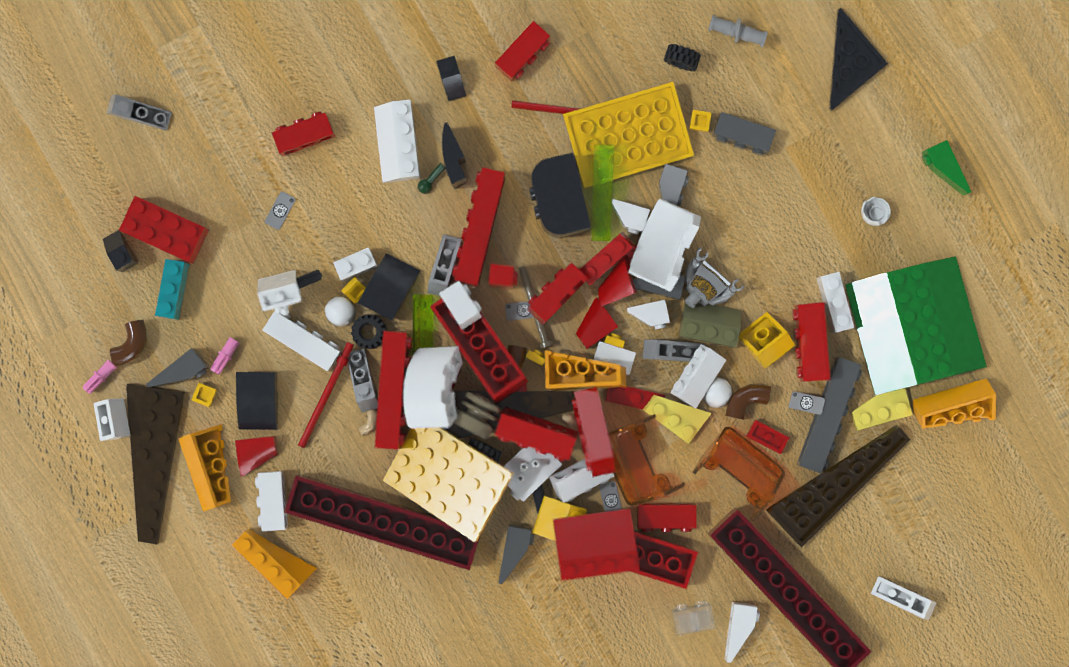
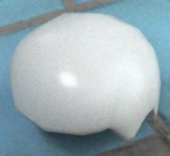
M877 197L864 201L861 209L863 220L871 226L884 224L888 221L891 214L889 203Z
M334 297L325 306V316L336 326H347L353 322L356 316V309L354 304L347 298Z
M716 377L703 396V399L710 407H724L731 399L732 387L726 379Z

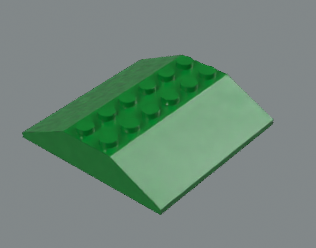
M956 256L894 270L845 284L875 395L987 367Z

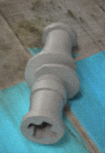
M713 14L708 31L714 30L723 33V35H730L731 38L735 37L736 44L742 39L746 42L759 44L763 48L768 31L762 32L753 29L752 27L745 26V23L741 25L740 18L734 23L730 20L715 17L716 15Z

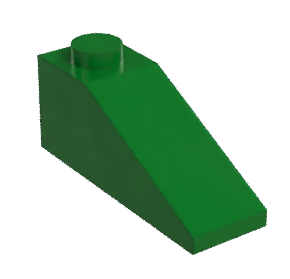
M948 140L922 152V160L932 172L964 196L972 192Z

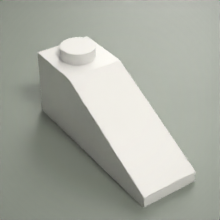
M878 576L871 592L872 595L926 620L930 619L936 602Z
M732 602L725 651L726 662H732L754 629L755 622L759 621L760 611L757 610L756 605Z

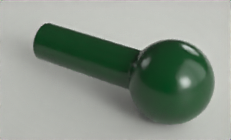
M440 163L427 179L419 181L417 188L420 193L428 194L432 191L433 182L446 168L444 164Z

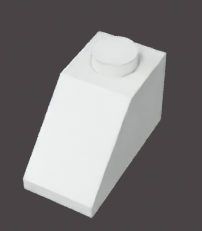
M613 199L611 206L622 226L628 229L627 232L633 235L642 233L650 210Z
M665 300L626 309L628 314L649 327L654 326L655 330L665 328L666 323H670Z

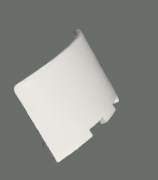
M658 199L638 241L629 273L671 292L680 276L685 259L682 257L685 248L689 249L700 227L701 216L663 199Z
M458 346L419 348L412 356L404 383V408L407 424L410 428L450 427L456 420L454 392H451L452 382H456L459 369L463 365Z

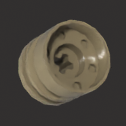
M467 391L465 396L471 399L472 402L468 403L462 400L461 403L468 410H457V418L454 423L480 437L488 439L493 430V427L487 423L488 419L498 420L497 417L491 414L492 411L501 414L503 410L490 399Z

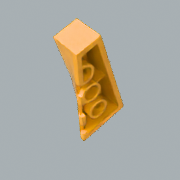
M545 350V387L552 391L589 389L594 387H627L626 367Z
M986 378L913 399V413L921 428L946 426L949 422H953L955 425L962 424L966 420L981 422L983 418H988L989 421L996 420V393Z
M222 424L179 438L203 511L231 502L229 481L225 473L227 464L223 456L224 440L221 439Z
M251 529L246 530L232 544L287 599L317 569L315 566L306 563L282 547L273 544L270 540Z

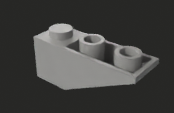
M116 94L111 95L106 114L162 130H167L172 113Z
M665 164L658 184L661 199L676 206L681 205L684 196L681 194L682 187L686 188L689 177L686 176L687 170Z
M365 349L353 351L348 357V366L356 402L361 412L378 408V395Z

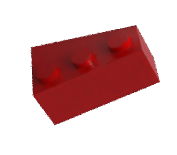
M572 262L565 269L561 268L554 275L556 279L552 283L548 281L541 288L543 292L539 296L535 294L528 301L530 305L527 310L542 325L588 279Z

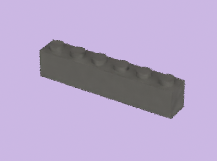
M841 357L835 358L830 372V380H827L821 396L825 398L822 414L814 415L796 465L818 473L826 470L829 460H827L829 452L832 453L835 447V435H838L842 428V424H840L842 416L845 417L848 412L849 398L852 399L855 393L853 386L862 374L860 364Z

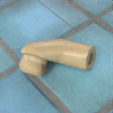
M376 409L367 412V423L358 428L362 436L376 429Z
M564 414L562 422L568 428L578 431L575 416Z

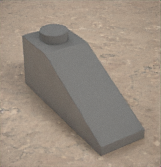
M443 234L429 278L427 293L440 296L439 293L450 286L458 248L461 245L462 239Z
M644 340L643 359L690 362L701 343Z

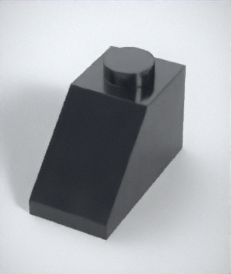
M455 55L436 61L448 102L466 97Z
M117 230L103 238L106 254L116 271L124 272L139 263L121 231Z

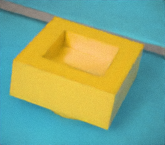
M693 109L689 129L708 133L712 113Z
M354 277L341 291L356 304L366 287Z
M611 333L610 336L606 335L604 343L623 349L625 341L621 340L622 336Z
M536 349L533 352L528 351L526 358L540 366H543L545 362L543 353Z
M198 382L191 400L206 407H211L217 389Z

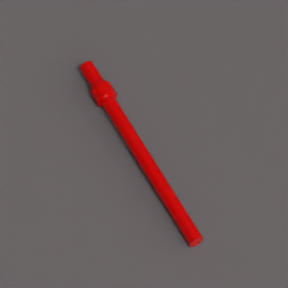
M512 100L511 108L557 114L579 110V108Z
M347 342L342 354L338 356L337 364L298 446L305 448L344 366H347L349 362L348 357L354 344Z

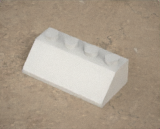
M411 100L393 101L374 107L382 182L421 179Z

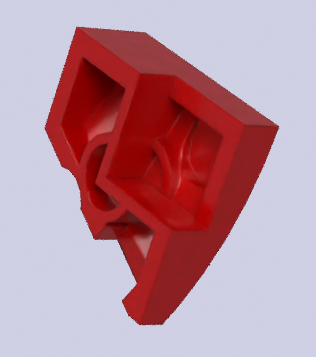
M627 258L620 260L598 288L601 307L637 293L629 273L630 266Z
M595 298L575 334L584 347L588 349L618 328V326L604 306L601 307L598 298Z
M276 436L235 440L240 476L247 475L255 468L278 455Z

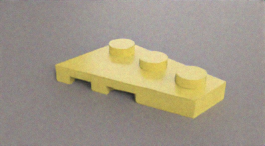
M905 388L875 395L851 411L857 431L913 415Z
M653 395L643 411L688 444L711 415L710 412L695 409L692 406L657 395Z

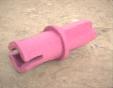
M229 337L221 352L218 351L219 355L210 369L216 374H220L229 359L232 360L231 356L240 343Z
M108 359L97 372H93L94 375L83 385V389L87 393L92 394L102 382H106L105 379L117 369V366L115 367Z

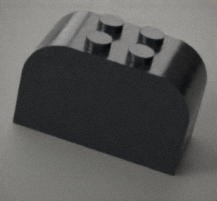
M573 152L540 161L533 169L532 187L529 188L531 200L536 201L537 206H534L536 220L540 219L543 230L554 238H565L590 232L591 225Z

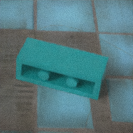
M165 259L155 316L179 320L189 270L188 263Z

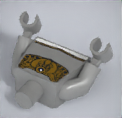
M702 247L698 248L697 257L692 259L685 273V283L687 284L685 290L690 294L686 298L685 303L691 308H694L698 302L703 306L724 303L735 294V291H741L745 286L744 284L741 288H737L735 284L740 279L730 283L704 259L708 257V251L706 255L701 256L699 252Z

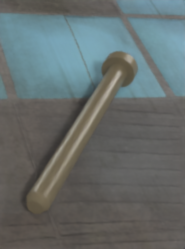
M523 266L519 268V272L529 301L534 296V291L527 269ZM534 317L542 342L539 344L540 349L552 346L553 342L552 340L549 341L545 326Z

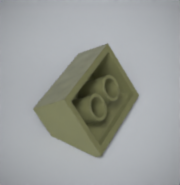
M684 302L678 337L737 348L741 327V310L716 305L712 306L710 304L703 306L699 302L694 308H691Z

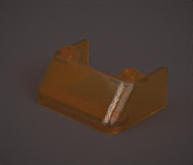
M655 414L608 432L615 464V473L613 474L625 502L630 506L665 497L686 486L684 482L671 486L669 479L664 474L655 475L641 439L647 436L645 423L656 418Z
M725 427L718 434L692 471V473L696 474L702 467L715 470L720 466L748 489L746 492L748 502L756 507L750 518L753 521L772 503L785 476V472L779 464L731 427Z

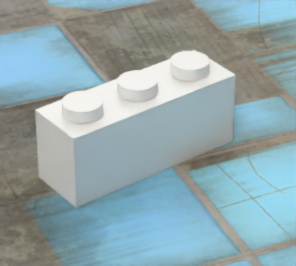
M836 272L816 278L822 301L825 304V312L831 333L854 328L840 273Z
M701 344L695 351L689 364L684 368V372L674 384L670 393L696 409L726 362V359Z
M585 459L549 478L557 497L564 503L574 500L576 496L591 491L593 487L608 482L610 478L614 477V474L610 473L592 477L591 470L587 471Z
M284 471L260 472L258 477L255 478L256 488H259L257 507L260 508L261 515H258V526L262 527V531L285 530L288 528L287 513H284L286 508Z

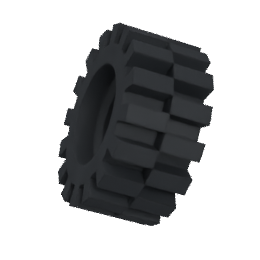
M670 44L668 45L664 61L673 67H678L685 71H696L701 54L682 45Z
M365 314L360 316L351 327L352 339L362 348H377L383 342V331H386V325L375 315ZM367 324H371L376 328V335L372 339H366L362 335V328Z
M470 439V446L495 462H499L502 451L476 439Z

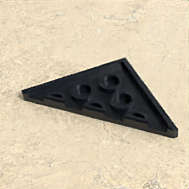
M841 8L837 11L830 111L888 64Z

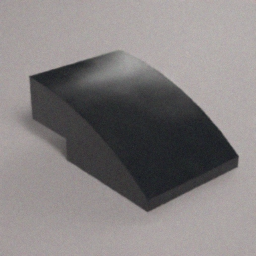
M448 122L444 123L442 133V152L447 174L455 189L468 183L460 165L466 163V160Z
M386 253L358 303L394 321L420 270Z
M236 372V406L239 429L278 430L277 372Z

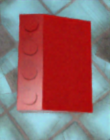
M630 508L553 519L561 581L640 570Z

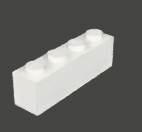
M274 311L262 331L324 370L330 371L336 363L338 356L342 353L338 350L340 346L332 341H329V343L322 340L324 336L316 331L309 332L306 330L307 326L298 320L296 323L290 320L291 316L289 314L282 315Z

